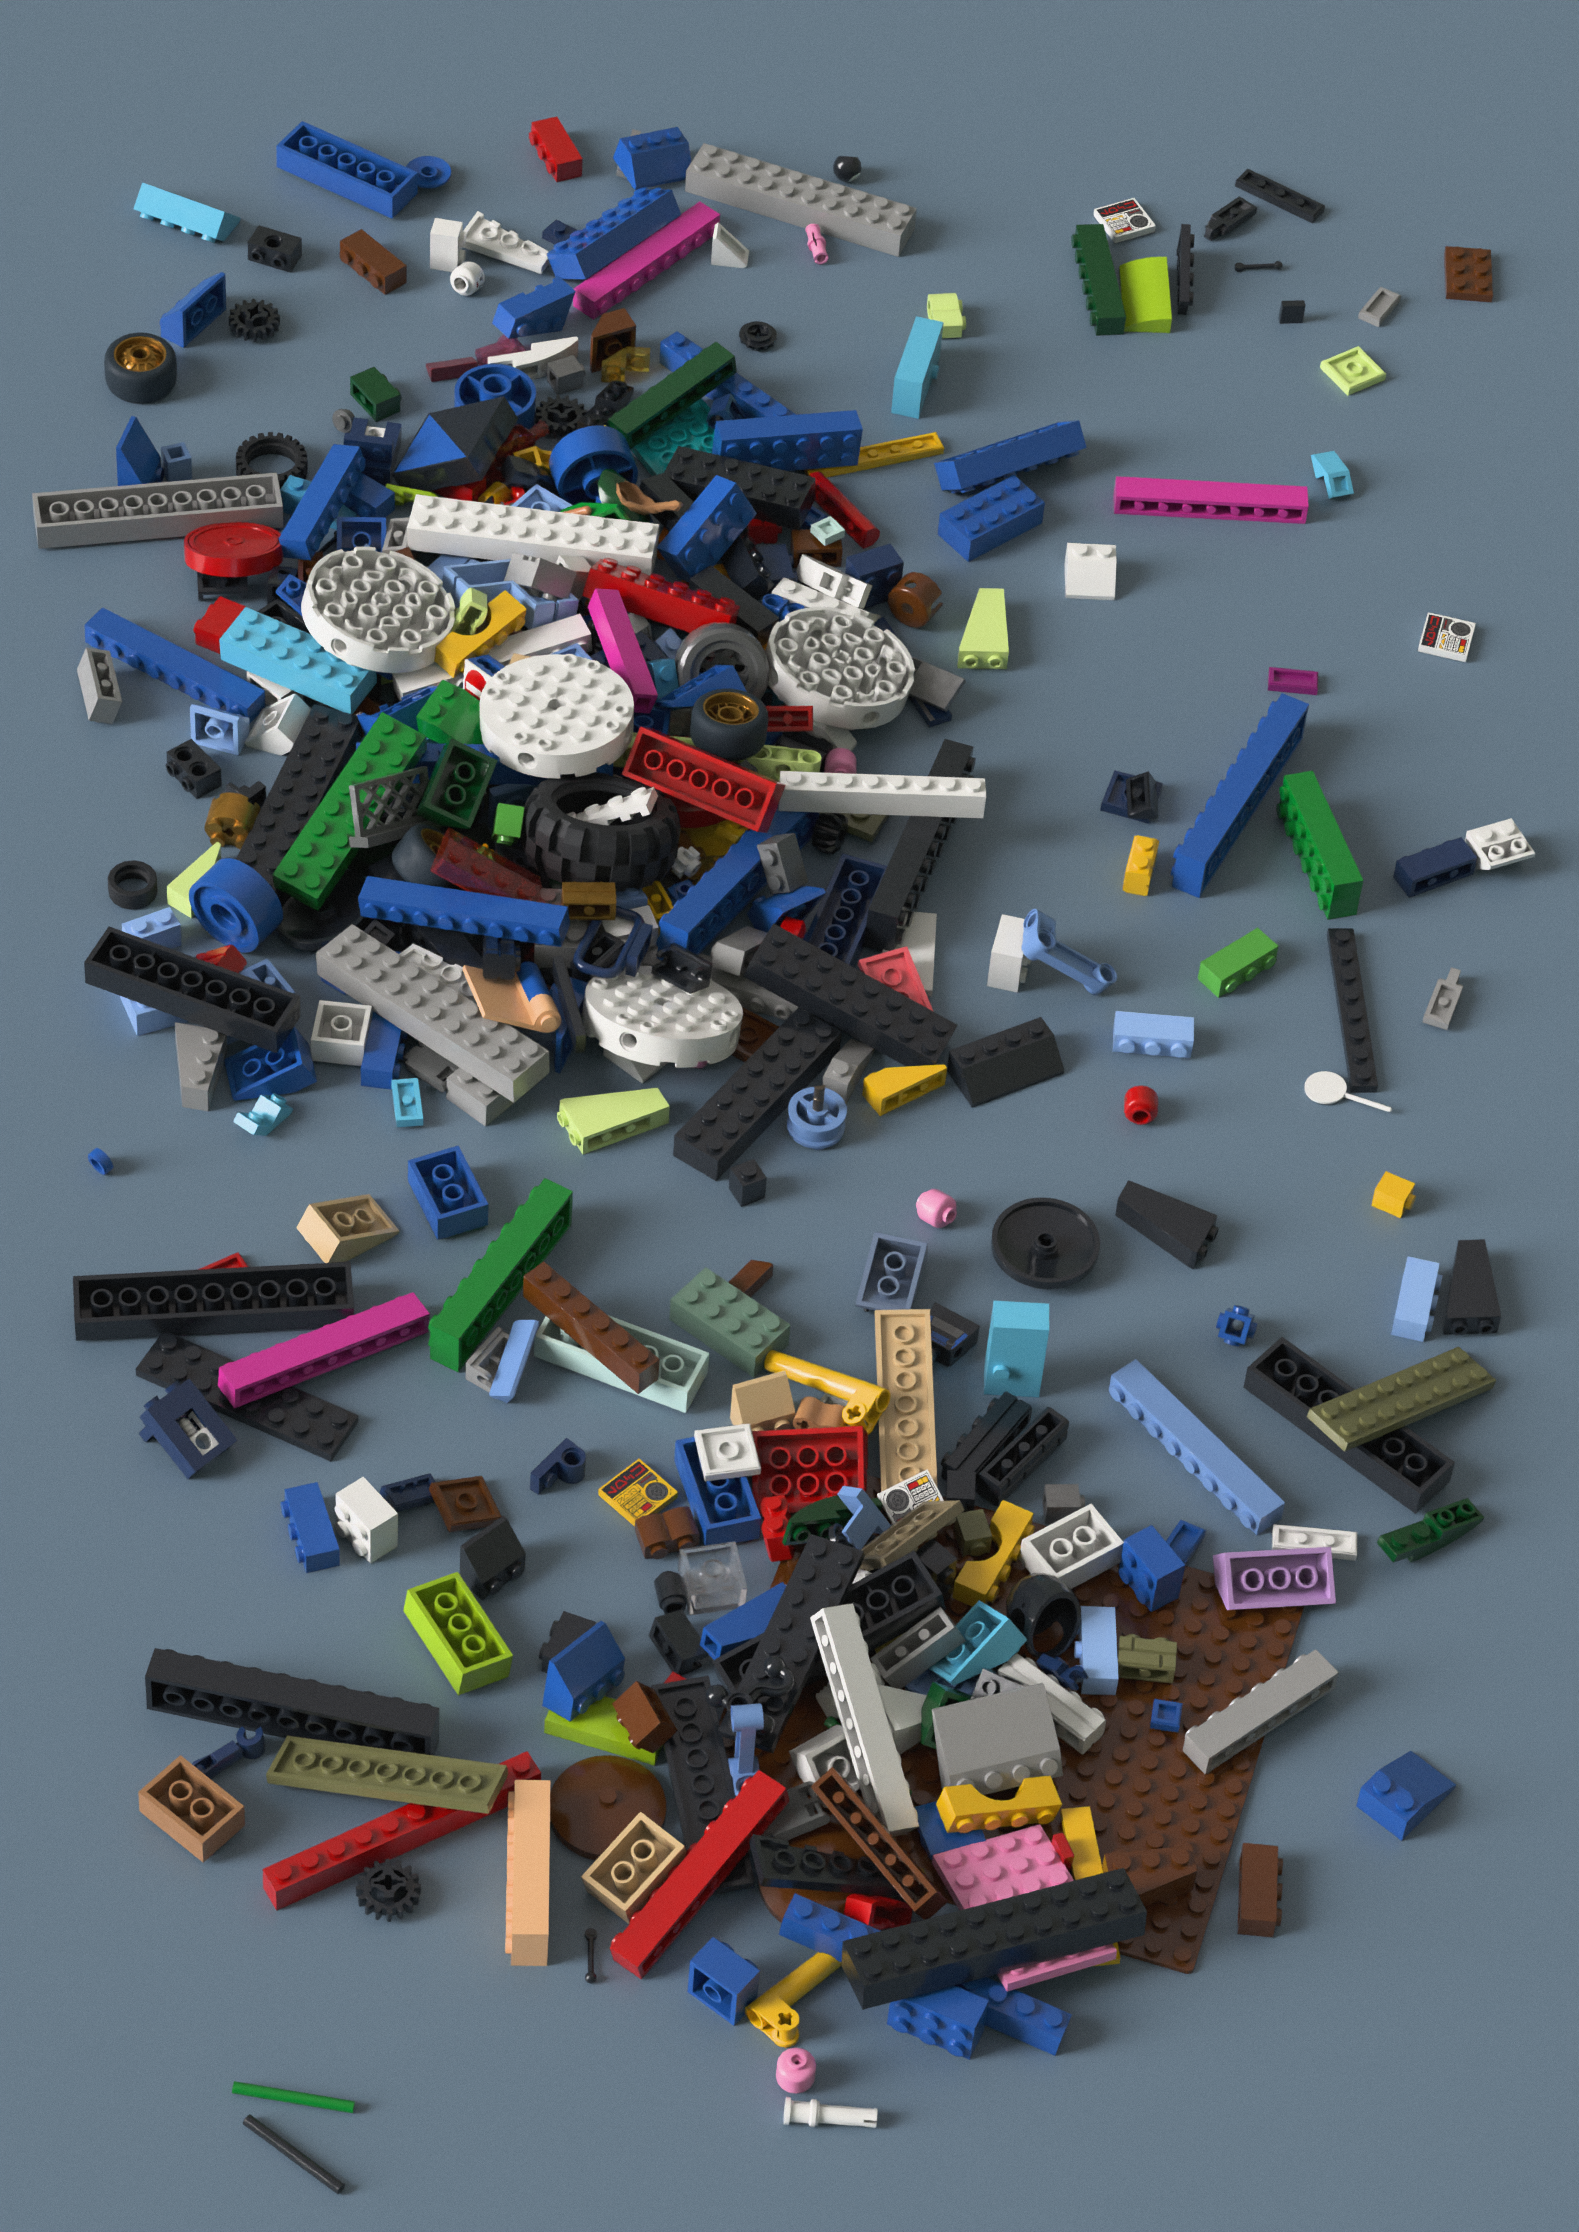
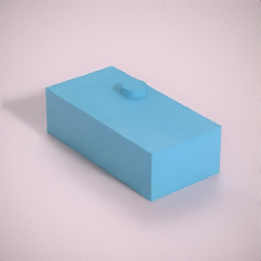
M916 316L894 378L891 413L919 419L932 379H937L939 365L937 364L940 358L944 322Z
M993 1301L984 1365V1394L1002 1395L1007 1391L1014 1396L1039 1397L1049 1336V1304Z

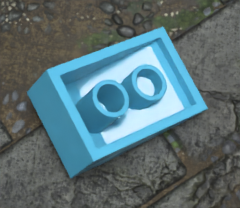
M979 1600L956 1625L966 1641L931 1666L929 1670L954 1686L980 1674L983 1668L991 1669L1007 1662L1020 1650V1647L1027 1639L1009 1618Z

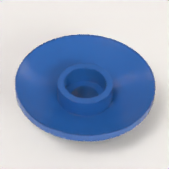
M434 156L417 157L406 166L418 172V187L421 188L440 187L447 183L451 177L449 164L443 159Z

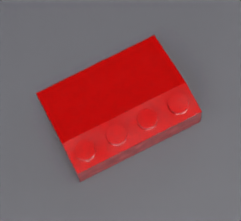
M863 1426L752 1431L761 1467L759 1475H752V1494L760 1515V1504L762 1499L766 1497L784 1495L788 1502L790 1514H795L811 1503L837 1496L843 1486L862 1488L866 1492L868 1433Z

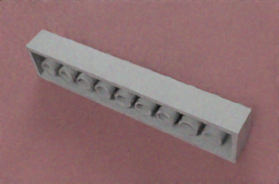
M703 143L686 170L685 192L802 228H806L810 224H818L822 234L899 257L915 230L917 212L915 207Z
M277 473L32 493L38 549L186 536L199 527L215 523L249 522L271 528H283V504Z
M353 924L316 953L317 974L363 1005L372 1006V1011L513 1103L549 1073V1051L506 1023L483 1018L477 1004Z

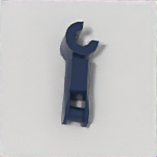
M242 1726L236 1734L237 1743L232 1740L213 1753L194 1761L192 1765L212 1780L221 1771L243 1757L248 1759L260 1758L266 1750L262 1728L256 1729L254 1738L247 1739L246 1730Z

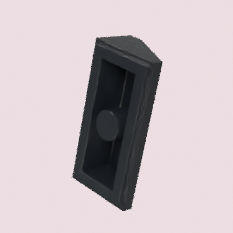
M1147 771L1126 779L1128 817L1132 819H1157V785L1150 772Z

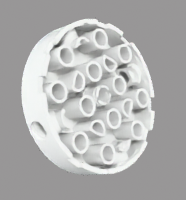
M355 547L354 551L346 552L340 549L324 556L311 570L301 603V612L306 627L327 652L332 653L351 666L383 673L411 672L432 664L435 659L436 646L451 633L455 621V604L452 595L445 591L442 587V580L435 573L403 554L390 551L389 554L376 552V547Z
M830 607L799 609L787 614L781 622H777L772 629L765 652L769 663L768 684L779 700L788 706H813V720L848 730L875 728L890 722L901 713L914 681L915 667L907 648L888 629L882 631L874 626L875 621L855 613L853 617L840 613V609Z
M551 654L525 658L498 671L486 683L480 696V731L485 747L490 753L496 754L502 764L527 775L559 779L562 774L575 773V777L596 772L597 767L605 763L610 765L626 751L632 740L634 728V701L628 685L617 673L595 660L578 657L573 654Z
M640 966L636 977L625 975V967L624 971L615 978L606 979L595 976L586 986L581 1015L585 1032L590 1038L596 1037L599 1039L601 1047L616 1055L655 1066H660V1062L675 1063L676 1068L697 1067L698 1062L707 1061L709 1064L720 1062L729 1057L737 1048L743 1009L737 998L727 989L713 982L712 978L710 979L709 987L689 994L652 974V966Z

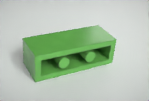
M498 803L494 814L491 841L506 846L517 844L521 834L524 807Z
M1257 927L1201 961L1198 980L1218 998L1227 992L1231 993L1237 986L1245 981L1252 980L1258 973L1272 968L1277 961L1276 957L1279 946Z

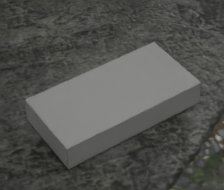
M1380 287L1361 309L1358 318L1379 327L1400 302L1401 295Z

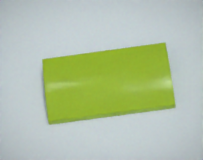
M1148 257L1119 265L1121 298L1126 314L1124 332L1170 333L1172 313L1167 257Z
M604 1696L601 1700L595 1701L588 1707L585 1713L579 1714L572 1721L566 1720L551 1710L548 1711L545 1718L544 1733L653 1766H655L662 1749L661 1746L654 1753H651L642 1748L640 1750L635 1748L628 1739L629 1733L627 1729L616 1718L618 1713L612 1705L616 1699Z

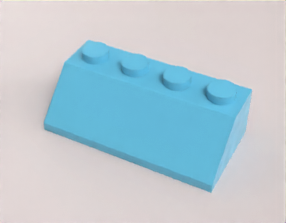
M145 183L141 185L134 206V210L141 212L140 217L151 221L154 220V217L162 219L160 223L171 228H174L175 224L182 226V232L193 236L195 232L203 234L201 239L215 243L216 239L225 241L241 219L235 215Z

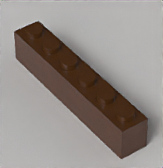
M542 1262L524 1275L523 1297L637 1394L658 1380L660 1359L548 1264Z
M833 1767L829 1769L811 1786L913 1911L923 1920L931 1918L948 1903L947 1899L836 1769Z

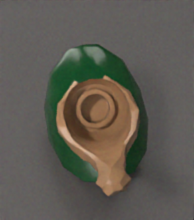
M613 469L603 470L598 481L601 503L618 504L631 521L650 523L649 514L651 513L657 514L665 510L678 511L683 507V503L676 500L655 503L637 485L630 483Z

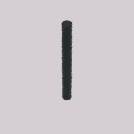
M251 2114L244 2119V2126L336 2194H340L345 2187L343 2182Z

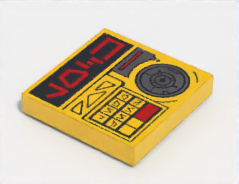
M638 1459L599 1488L598 1495L635 1527L636 1519L645 1515L659 1513L678 1498V1491L641 1459Z

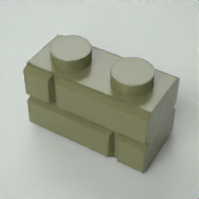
M1135 1634L1119 1636L1117 1647L1118 1678L1173 1683L1176 1668L1177 1642L1169 1641L1163 1637L1144 1639Z

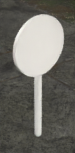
M1328 1071L1317 1072L1309 1076L1305 1082V1093L1314 1102L1333 1104L1343 1098H1347L1387 1112L1392 1111V1108L1346 1093V1082L1336 1073Z

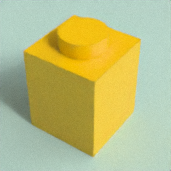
M1385 1171L1375 1188L1371 1206L1401 1218L1405 1210H1411L1415 1202L1416 1195H1413L1415 1183Z

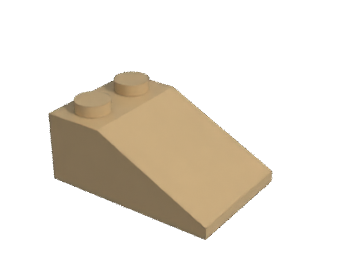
M370 1194L309 1204L297 1226L305 1240L325 1263L347 1262L399 1233V1229Z

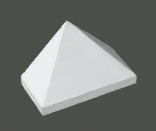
M718 222L715 224L711 265L745 268L748 263L749 250Z

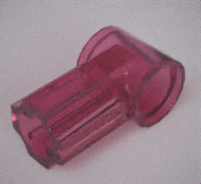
M503 334L496 343L475 349V356L479 366L488 364V357L523 352L526 349L518 338L508 339Z

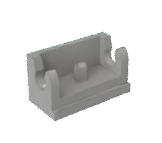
M500 1327L493 1331L466 1362V1380L487 1392H490L509 1334L502 1331L503 1329Z

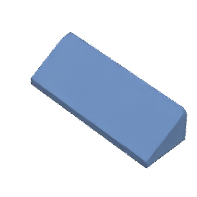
M516 1320L513 1323L489 1392L490 1397L505 1403L510 1402L515 1397L540 1324L539 1321Z

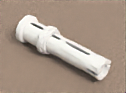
M791 2097L785 2098L784 2125L795 2122L807 2123L810 2127L818 2126V2123L876 2128L877 2108L820 2104V2101H817V2099L805 2102L793 2101Z

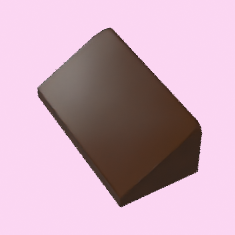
M750 1260L729 1283L749 1297H752L773 1276V1264Z

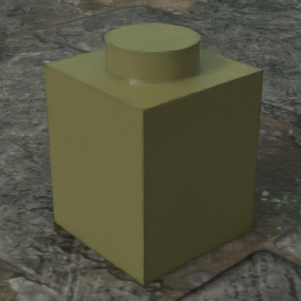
M983 1509L963 1512L955 1517L956 1521L953 1531L962 1557L966 1555L981 1556L985 1553H990L992 1534Z

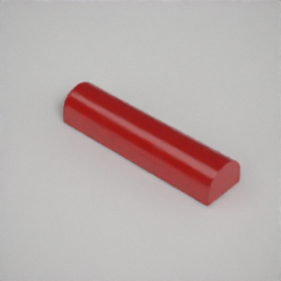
M820 471L810 473L811 477H815V501L845 529V532L861 548L865 549L873 545L880 536L879 529Z
M765 706L768 712L767 732L813 731V706Z

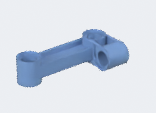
M1032 909L1027 914L1023 923L1024 932L1021 947L1023 954L1029 960H1041L1082 983L1085 989L1092 995H1099L1117 981V973L1110 964H1098L1056 940L1055 919L1037 909Z
M761 1703L731 1706V1725L733 1732H736L734 1758H727L735 1796L741 1791L744 1781L750 1776L753 1777L759 1770L758 1758L754 1756L756 1730H763L764 1728Z

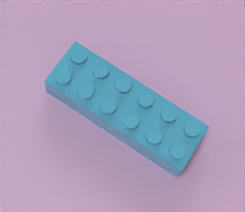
M247 607L243 609L219 639L221 660L345 713L353 714L377 683L376 671L351 666L332 653L327 652L311 634Z

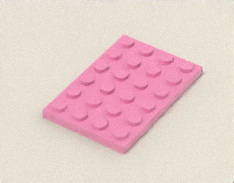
M1040 1824L990 1838L983 1842L933 1855L932 1858L933 1866L959 1910L1074 1881ZM1113 1944L1003 1972L997 1974L1008 1992L1116 1959L1117 1950Z

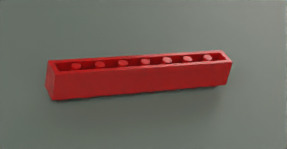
M760 1770L753 1777H748L744 1781L739 1794L725 1804L723 1813L719 1818L708 1824L704 1836L699 1842L693 1843L687 1850L683 1861L669 1871L667 1880L663 1885L652 1891L648 1903L643 1909H639L633 1914L630 1924L623 1933L619 1932L613 1938L610 1947L613 1960L642 1980L750 1850L749 1842L752 1835H762L789 1803L787 1788Z

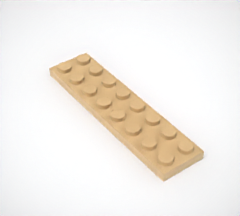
M930 1309L875 1310L877 1385L888 1389L891 1394L889 1405L878 1420L881 1492L927 1469L937 1486Z

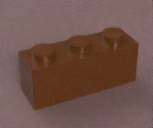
M362 229L340 240L339 255L342 262L348 264L359 276L364 277L384 295L407 283V265Z
M1243 1843L1239 1858L1237 1934L1273 1938L1275 1926H1281L1282 1909L1277 1908V1901H1281L1283 1885L1282 1883H1277V1878L1282 1876L1283 1858H1278V1846Z

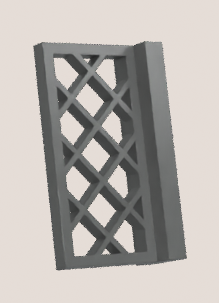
M427 766L349 785L355 835L349 837L350 847L370 848L402 839L411 827L418 824L429 825L437 829L441 828V825L416 815V807L422 799L429 782ZM417 774H419L420 779L418 788L412 784ZM398 779L404 784L400 793L394 789ZM380 784L385 788L382 798L376 794ZM360 789L367 793L363 803L360 801ZM409 790L414 794L411 803L405 800ZM391 795L396 799L392 809L387 805ZM372 800L378 804L374 814L368 809ZM401 805L407 809L403 819L397 814ZM383 810L389 814L385 824L379 820ZM365 815L371 819L366 829L363 828V818Z

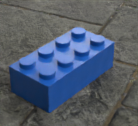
M716 475L657 546V549L677 578L689 582L691 577L708 566L714 567L757 513L736 482Z
M1013 475L941 512L938 535L967 562H970L1042 524L1045 502Z
M690 1437L676 1440L674 1461L704 1548L710 1549L758 1539L760 1537L761 1516L747 1477L705 1482L695 1438Z

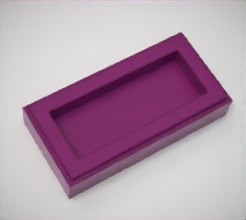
M1269 667L1268 691L1317 695L1318 672Z

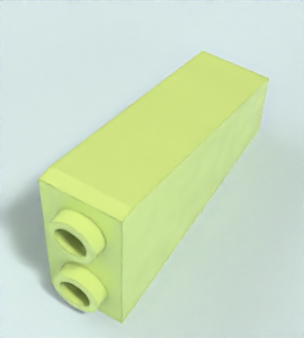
M979 588L959 647L957 668L1007 669L1009 647L1004 589Z
M658 1088L564 1098L560 1100L557 1118L561 1127H566L569 1132L571 1143L574 1146H578L582 1154H586L668 1124L670 1106Z

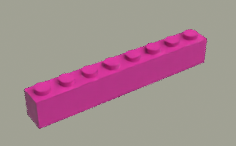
M699 201L679 217L575 287L573 307L593 320L606 313L612 306L620 303L632 292L637 291L645 283L653 280L658 274L669 269L675 262L683 259L688 253L713 237L715 224L720 223V214Z
M1116 476L1114 487V514L1305 524L1309 507L1307 486Z
M414 1292L399 1296L384 1304L373 1306L366 1311L350 1315L335 1323L327 1324L317 1330L301 1334L296 1338L278 1343L273 1347L252 1353L247 1357L219 1367L218 1387L231 1405L237 1408L428 1333L430 1313Z

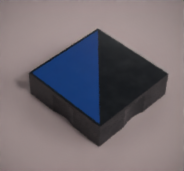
M504 396L428 413L393 471L392 476L399 486L428 492L443 487L481 481L493 463L499 448L516 424L518 417Z

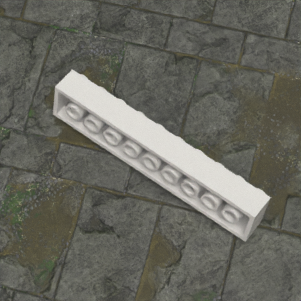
M417 494L407 526V547L410 550L488 560L511 559L513 553H517L527 557L533 556L536 559L542 558L555 564L560 555L583 556L591 567L600 559L611 558L618 561V565L638 567L642 570V573L647 575L653 573L658 551L657 546L659 545V524Z

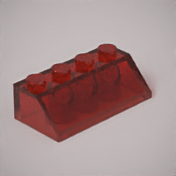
M451 828L447 829L430 870L466 891L536 902L542 887L538 875Z

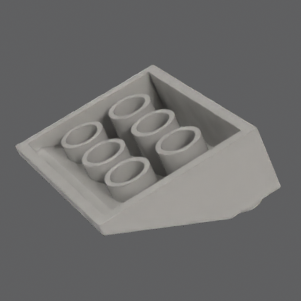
M1043 1683L932 1709L942 1790L947 1786L972 1784L978 1792L985 1795L1018 1787L1024 1778L1041 1776L1055 1778L1063 1776L1060 1746Z

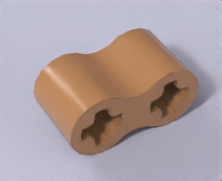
M804 1397L794 1417L793 1426L795 1429L847 1427L848 1424L842 1418V1412L845 1407L838 1404H826L814 1397Z

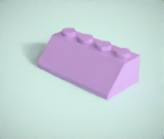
M1331 1547L1228 1552L1213 1555L1215 1585L1227 1610L1336 1604Z

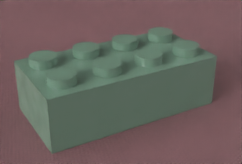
M707 1267L670 1300L669 1320L753 1378L765 1368L764 1361L771 1350L782 1352L789 1345L791 1326L789 1323Z

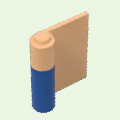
M521 963L520 972L515 971V978L513 980H502L500 977H497V979H485L483 969L467 965L463 966L462 970L483 1018L543 1033L553 1032L560 1026V1013L540 969L535 963Z

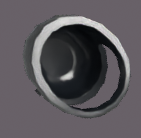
M1032 1573L1022 1578L1011 1588L1006 1600L1007 1618L1027 1639L1024 1643L1025 1647L1033 1657L1039 1659L1043 1653L1052 1658L1058 1657L1068 1649L1076 1637L1081 1623V1607L1072 1589L1056 1576L1046 1573ZM1057 1621L1063 1629L1061 1641L1047 1652L1035 1650L1033 1636L1042 1633Z

